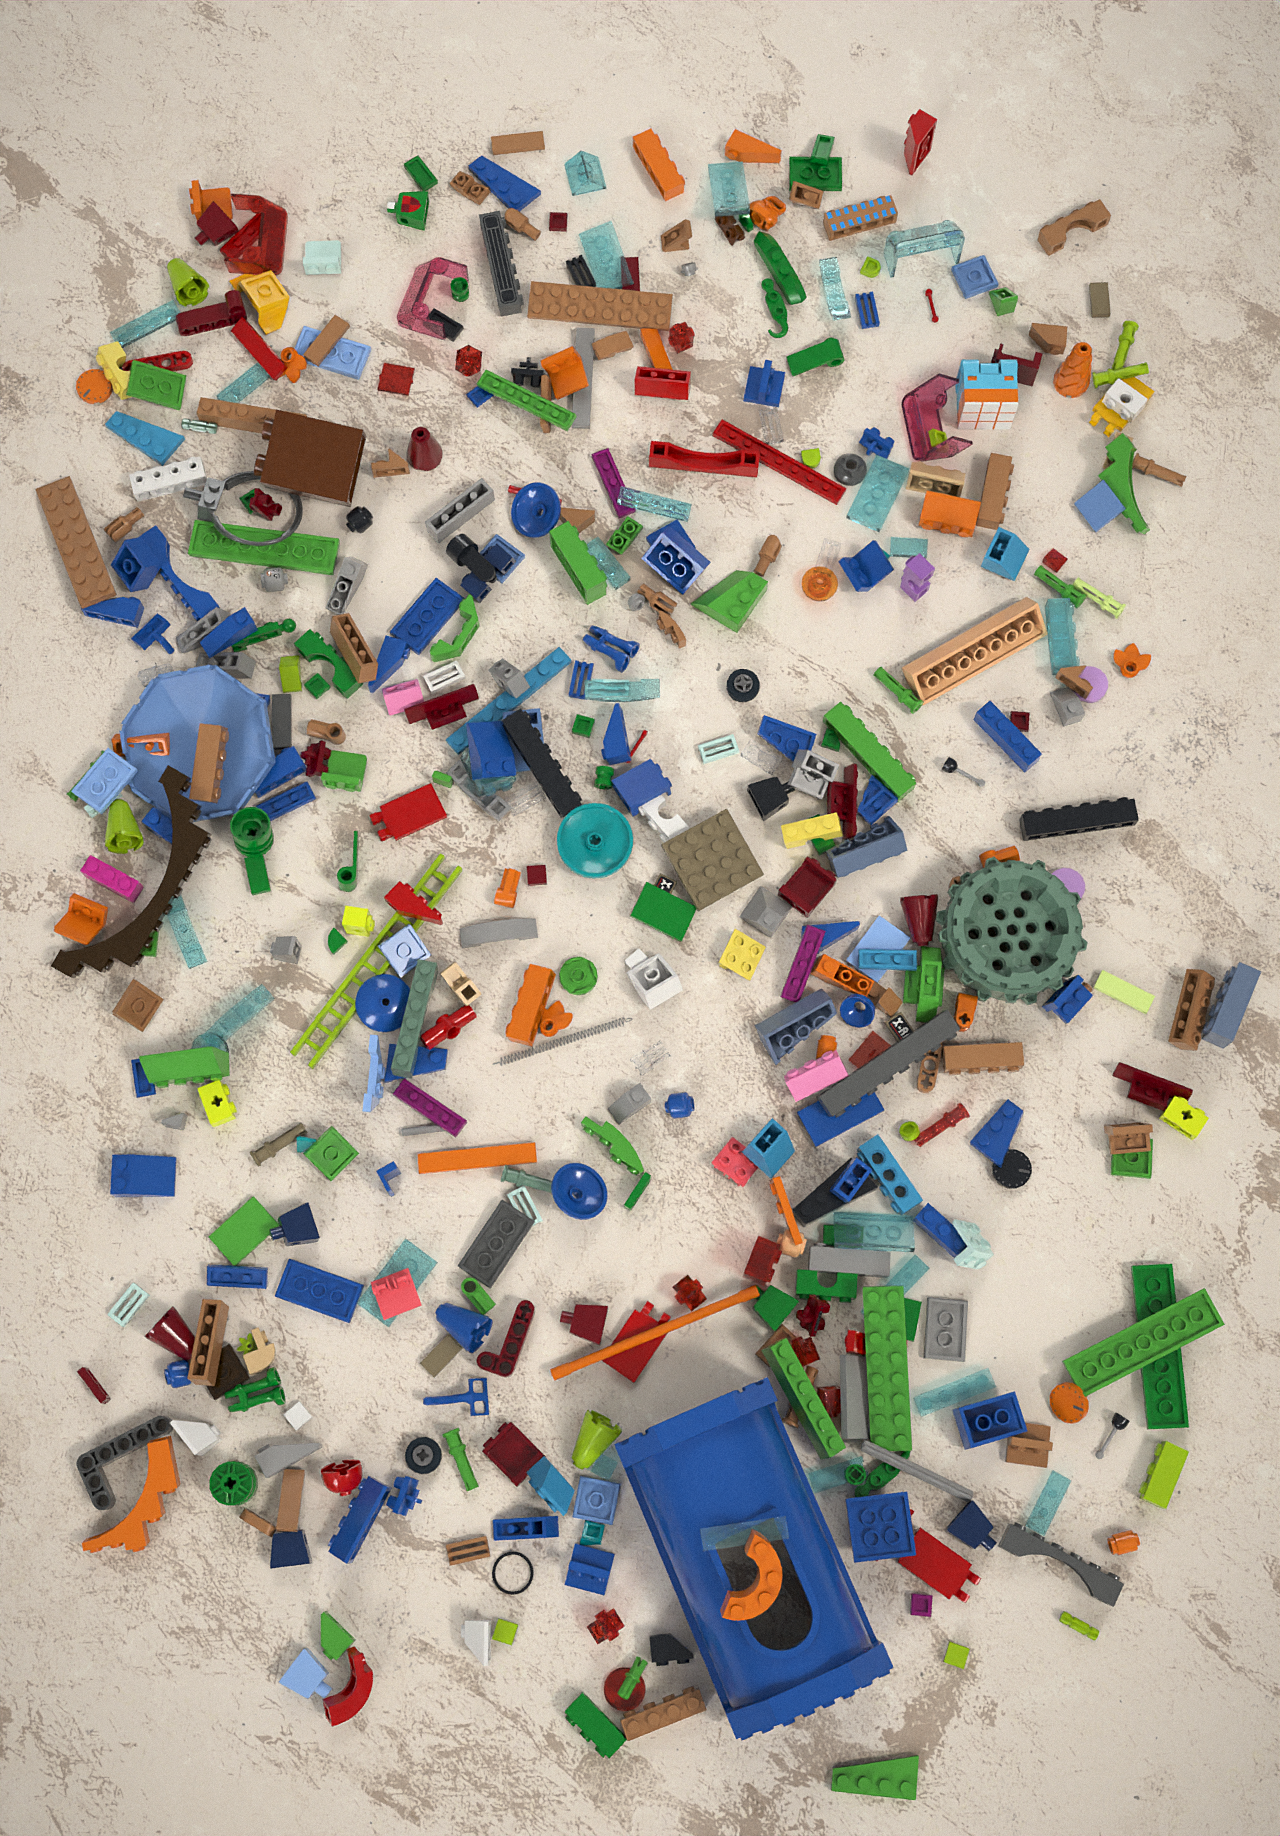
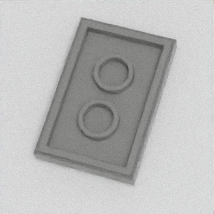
M927 1298L924 1359L965 1362L968 1301Z

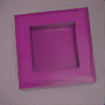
M911 1593L910 1615L931 1617L933 1596Z

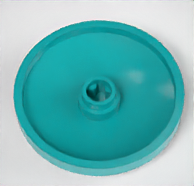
M589 803L573 809L563 819L557 833V848L564 864L574 873L586 878H604L618 872L628 861L633 848V833L629 822L617 809L606 804Z

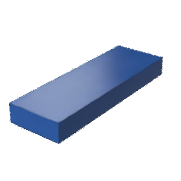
M307 781L256 807L266 812L270 821L315 800L316 797Z
M208 1264L207 1286L267 1289L268 1268Z

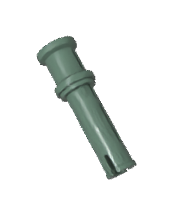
M505 1165L500 1182L507 1181L515 1183L518 1187L525 1185L552 1193L551 1180L527 1174L523 1169L519 1171Z

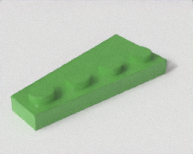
M919 1755L835 1767L832 1769L831 1791L916 1800Z

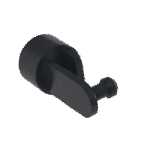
M458 534L449 542L446 554L457 565L461 567L466 566L483 582H496L497 576L494 566L478 552V545L466 534Z

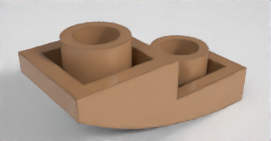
M461 171L449 183L457 192L478 205L490 193L488 187L475 182L472 176Z
M627 331L610 335L591 344L598 361L614 357L616 353L629 351L634 347Z
M663 611L658 612V619L656 621L659 629H663L665 635L670 634L673 643H677L679 648L685 647L686 638L677 623Z

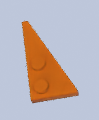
M781 1177L772 1178L769 1180V1186L772 1195H775L777 1199L776 1207L778 1213L783 1214L794 1245H799L803 1242Z

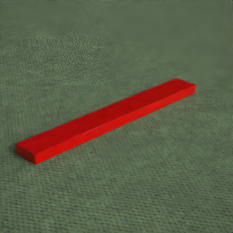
M723 419L712 434L713 437L737 450L760 451V463L835 505L839 503L847 488Z

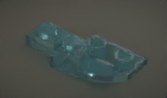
M261 984L220 1017L202 1037L210 1046L219 1048L275 998Z

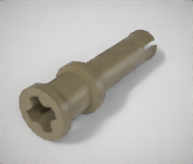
M299 1123L270 1143L265 1142L264 1146L249 1153L259 1167L268 1158H274L276 1152L297 1140L298 1136H303L308 1132L303 1124Z

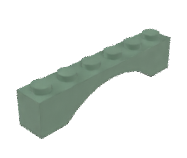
M420 959L417 961L391 1066L392 1074L395 1076L410 1079L413 1077L423 1022L438 974V966L435 962Z

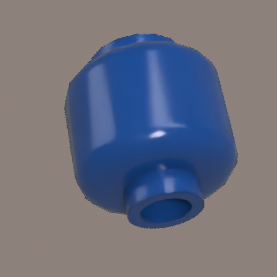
M687 1092L670 1094L668 1101H665V1111L670 1113L673 1119L689 1117L692 1111L695 1110L694 1099Z
M183 1359L168 1363L167 1369H164L167 1385H171L172 1388H179L191 1384V1381L187 1379L190 1368L188 1361Z

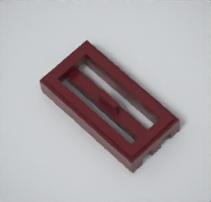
M82 1367L77 1371L101 1404H106L111 1400L89 1368Z

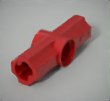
M464 1005L450 1015L443 1014L437 1019L435 1026L420 1036V1040L430 1050L446 1038L449 1040L458 1036L462 1027L477 1018L476 1013L470 1005Z

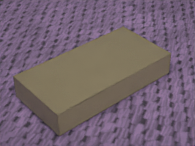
M1108 282L1090 283L1091 317H1110Z
M448 1334L420 1364L435 1378L463 1348Z

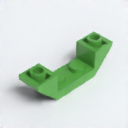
M469 594L459 605L460 615L467 619L462 626V632L459 636H455L452 645L439 639L437 644L434 643L432 645L430 656L433 662L461 656L480 627L472 595Z
M921 946L919 965L921 966L919 1000L916 1004L915 1022L926 1023L937 1015L942 959L941 948Z

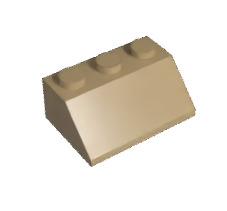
M912 462L906 489L925 494L926 491L960 497L966 473L956 469L948 470L941 466L926 465L923 462Z

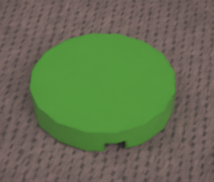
M573 957L565 961L559 973L560 983L564 990L577 996L585 995L592 991L598 979L597 969L593 962L583 957Z

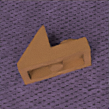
M793 181L789 200L795 204H803L819 209L824 191Z
M683 220L661 235L662 251H681L690 248L688 239L692 237V230L689 220Z
M388 449L389 461L380 460L376 463H371L374 478L410 474L408 462L391 449Z
M1086 665L1060 668L1055 677L1084 699L1089 696L1093 689L1086 679L1080 678Z
M874 982L867 996L876 1008L891 1018L903 1003L890 987L885 989L877 982Z

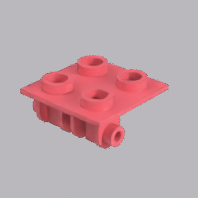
M732 1137L711 1163L715 1169L717 1168L722 1173L724 1172V1176L728 1175L729 1180L732 1178L738 1184L737 1186L741 1185L744 1187L758 1167L742 1153L746 1147Z
M409 1268L371 1282L372 1291L377 1299L384 1320L422 1306Z

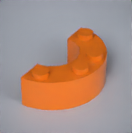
M754 1529L751 1530L744 1550L746 1555L757 1564L756 1579L745 1590L737 1592L727 1591L720 1609L722 1618L738 1621L754 1618L766 1611L779 1594L782 1584V1567L779 1557L770 1541Z

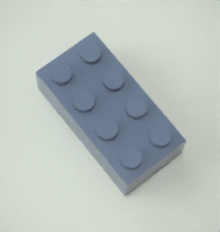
M1241 962L1232 966L1229 971H1226L1223 977L1225 984L1222 988H1219L1216 994L1218 1001L1215 1005H1212L1209 1011L1211 1018L1203 1026L1202 1033L1204 1035L1202 1040L1223 1049L1234 1041L1261 971Z

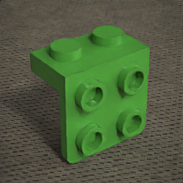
M332 750L327 765L329 767L328 773L322 772L321 781L323 785L329 789L339 788L349 792H361L367 764L366 755Z

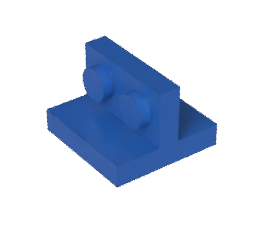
M765 360L764 368L750 366L743 401L779 408L785 372L776 371L775 368H772L771 360Z
M1076 975L1066 979L1063 986L1054 992L1042 1007L1047 1012L1053 1011L1067 1024L1092 998L1093 994L1081 984L1084 979Z
M575 1543L565 1585L604 1596L615 1554Z

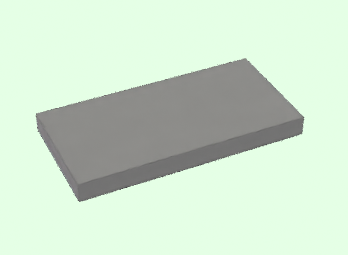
M840 1355L841 1438L870 1440L866 1357Z

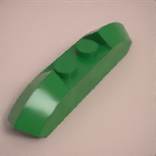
M759 231L753 241L755 248L790 305L802 303L807 296L793 267L773 236Z

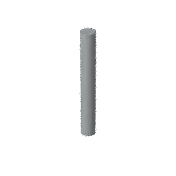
M436 1124L402 1128V1136L443 1132L445 1130Z

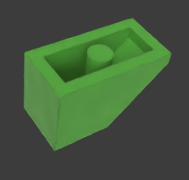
M324 1611L321 1614V1646L324 1648L322 1652L330 1660L333 1658L338 1660L356 1639L327 1611Z

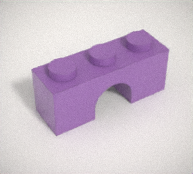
M920 553L915 557L911 556L906 561L900 588L914 602L929 590L931 583L928 580L935 571V568Z

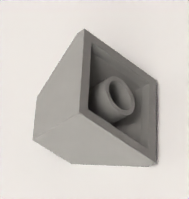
M760 886L739 917L772 938L792 909V906Z

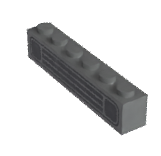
M500 211L479 214L500 316L522 313L521 306L524 305L522 294H518L520 283L519 279H515L514 276L517 274L515 263H511L513 252L512 248H508L507 245L510 243L508 232H504V228H506L505 217L501 218Z

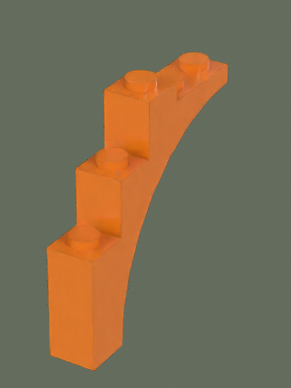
M171 1436L153 1439L147 1443L149 1456L148 1474L138 1502L128 1516L116 1526L102 1534L86 1538L82 1542L83 1551L90 1550V1553L103 1550L102 1547L110 1546L111 1548H117L122 1546L123 1543L126 1550L132 1549L133 1552L145 1549V1546L150 1542L146 1520H148V1523L157 1522L165 1514L161 1492L163 1491V1494L173 1493L181 1484Z

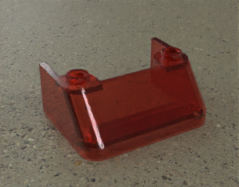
M231 194L236 210H249L255 214H261L258 246L245 248L242 259L224 258L229 273L259 275L272 270L275 276L279 275L283 270L288 224L286 210L259 195Z

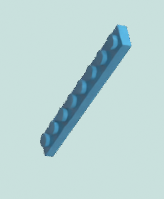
M558 647L524 675L530 686L529 689L518 698H514L504 691L466 723L501 721L503 719V712L513 711L572 663V660ZM466 723L446 739V742L458 755L469 747Z

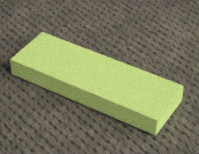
M1104 970L1101 971L1093 987L1144 1014H1147L1155 998L1154 995Z

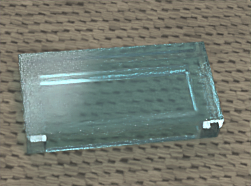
M891 537L890 557L910 558L920 553L926 559L928 539Z

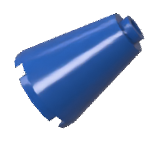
M450 1303L439 1305L435 1312L437 1315L436 1320L470 1353H474L482 1346L484 1342L481 1339L484 1334L486 1336L489 1335L493 1320L486 1315Z

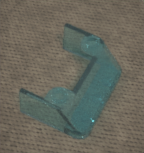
M945 220L942 223L891 232L886 238L884 257L890 277L892 278L895 275L898 258L951 247L955 264H959L965 241L963 231L954 221Z

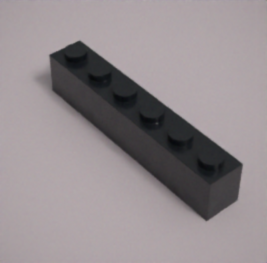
M519 709L500 723L560 818H563L573 809L582 805V798L577 791L574 792L570 787L572 782L567 775L564 776L560 771L562 767L558 760H553L550 753L552 751L547 743L543 744L541 741L539 730L536 727L533 728L530 724L531 718L529 714Z
M1122 797L1112 802L1102 800L1098 804L1086 802L1077 807L1066 805L1061 807V809L1046 808L1041 812L1029 810L1021 815L1019 821L1023 841L1135 826L1139 818L1135 799Z

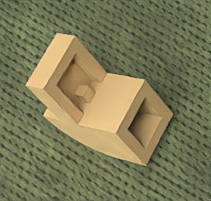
M453 962L439 973L464 1005H469L481 995V992L472 980L465 975L456 962Z
M259 1327L251 1330L258 1349L243 1355L251 1376L270 1367L276 1353L274 1343L265 1345L269 1341L265 1331L260 1332Z

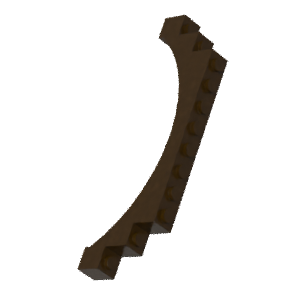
M168 765L158 781L163 784L171 810L173 828L172 848L164 878L147 907L123 930L102 942L73 951L60 949L51 967L71 978H76V976H80L83 972L84 963L103 973L112 968L114 964L113 958L130 967L140 965L144 958V955H142L143 951L146 948L149 949L152 945L154 933L159 932L162 928L164 916L169 915L173 908L172 902L181 895L183 883L189 881L193 873L191 872L193 866L198 865L202 858L201 852L204 848L207 849L212 841L210 838L211 833L192 823L193 820L196 821L199 818L202 806L182 795L191 786L190 777Z

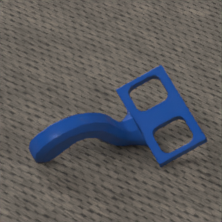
M487 1378L468 1379L469 1391L463 1394L423 1398V1405L465 1402L470 1405L471 1416L489 1415ZM474 1381H482V1393H475L473 1391ZM476 1401H483L484 1413H475L474 1403Z

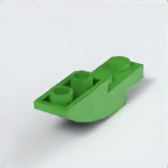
M585 1116L581 1122V1125L584 1127L582 1130L590 1136H593V1134L600 1138L599 1142L606 1147L611 1145L612 1148L609 1150V1154L612 1155L611 1159L619 1165L623 1163L628 1166L627 1170L635 1176L637 1174L642 1176L644 1168L641 1160L625 1136L608 1121L601 1127Z

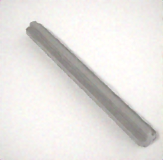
M868 1440L862 1443V1452L966 1502H969L973 1497V1491Z

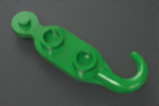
M766 278L761 284L762 289L767 292L765 301L772 318L782 328L780 333H774L771 329L768 330V333L774 338H782L788 332L787 309L780 293L773 289V280Z
M903 1451L900 1456L908 1459L911 1451ZM883 1462L867 1476L865 1485H859L855 1488V1497L868 1496L870 1490H880L899 1474L900 1469Z

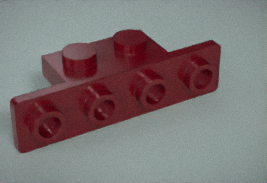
M471 684L408 707L404 711L409 724L427 718L433 730L466 718L463 705L478 700L479 696L475 684Z
M855 763L844 768V783L833 781L829 782L827 786V814L837 812L840 821L843 822L844 840L855 837L857 832L858 771L857 764Z
M1121 1062L1117 1064L1112 1075L1130 1083L1127 1098L1165 1111L1169 1098L1180 1096L1188 1101L1193 1093V1089Z

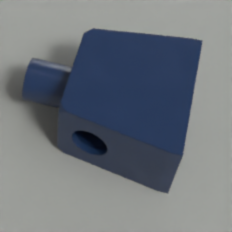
M309 1202L279 1216V1226L269 1229L272 1241L283 1238L286 1246L315 1243L320 1239Z
M970 1500L944 1529L947 1533L972 1549H976L981 1544L989 1552L997 1543L988 1535L994 1528L973 1500Z
M304 1530L297 1532L282 1531V1533L273 1534L270 1569L312 1563Z

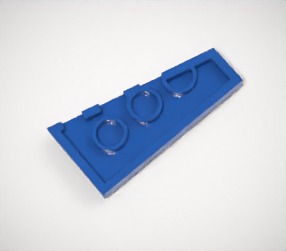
M482 155L468 165L469 170L508 209L514 208L520 212L541 195V190Z

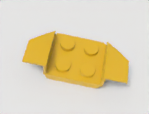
M272 270L259 275L243 274L229 281L235 290L239 292L244 291L259 313L258 324L265 335L282 327L290 296Z

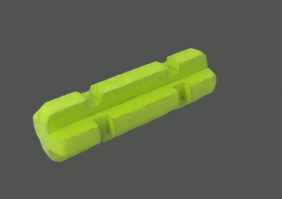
M1062 1612L1059 1618L1061 1623L1069 1625L1070 1628L1083 1635L1086 1634L1092 1640L1097 1639L1099 1635L1098 1629L1092 1626L1089 1627V1624L1076 1617H1072L1067 1612Z

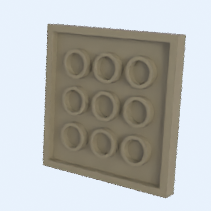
M728 809L719 812L661 844L697 911L706 908L764 875Z

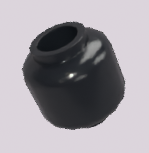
M356 506L346 515L348 521L346 525L352 532L363 533L373 524L372 518L374 517L365 506Z

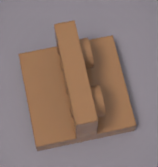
M133 979L113 1009L112 1015L143 1032L164 999Z
M1137 1122L1104 1125V1132L1108 1134L1110 1154L1151 1151L1149 1133L1153 1132L1152 1124Z
M1025 1423L1027 1432L1007 1438L1005 1462L1047 1468L1048 1453L1052 1451L1053 1442H1050L1051 1426Z

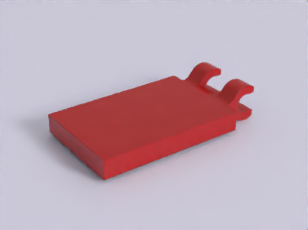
M431 783L381 805V812L369 815L373 825H377L382 821L386 825V828L377 832L381 842L393 836L397 841L447 818V814Z
M647 1301L640 1313L637 1310L633 1311L611 1345L664 1324L670 1320L671 1316L664 1312L659 1321H656L649 1316L654 1305ZM668 1333L601 1361L635 1383Z
M920 1527L914 1535L916 1556L900 1557L897 1562L950 1600L952 1595L966 1603L970 1596L961 1590L964 1582L967 1579L974 1585H978L982 1578L969 1570L972 1566L970 1562Z

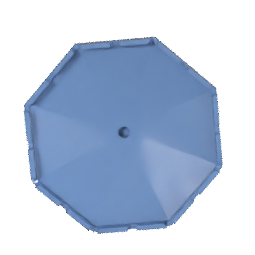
M205 665L189 668L187 671L179 670L158 674L155 679H151L139 697L140 702L137 705H133L121 723L123 724L120 731L122 752L126 756V761L138 770L128 783L132 789L131 791L147 803L155 806L157 810L172 820L163 784L158 781L169 765L190 777V782H192L200 723L219 725L228 728L229 740L225 746L226 760L223 762L222 767L224 776L220 781L221 797L217 803L192 800L202 806L199 818L196 821L193 820V822L234 815L246 806L276 763L266 700L217 665ZM169 733L170 754L164 756L152 755L150 752L163 751L159 749L158 742H153V749L147 751L145 746L148 742L127 743V738ZM191 786L186 793L183 792L182 794L188 799L190 796Z

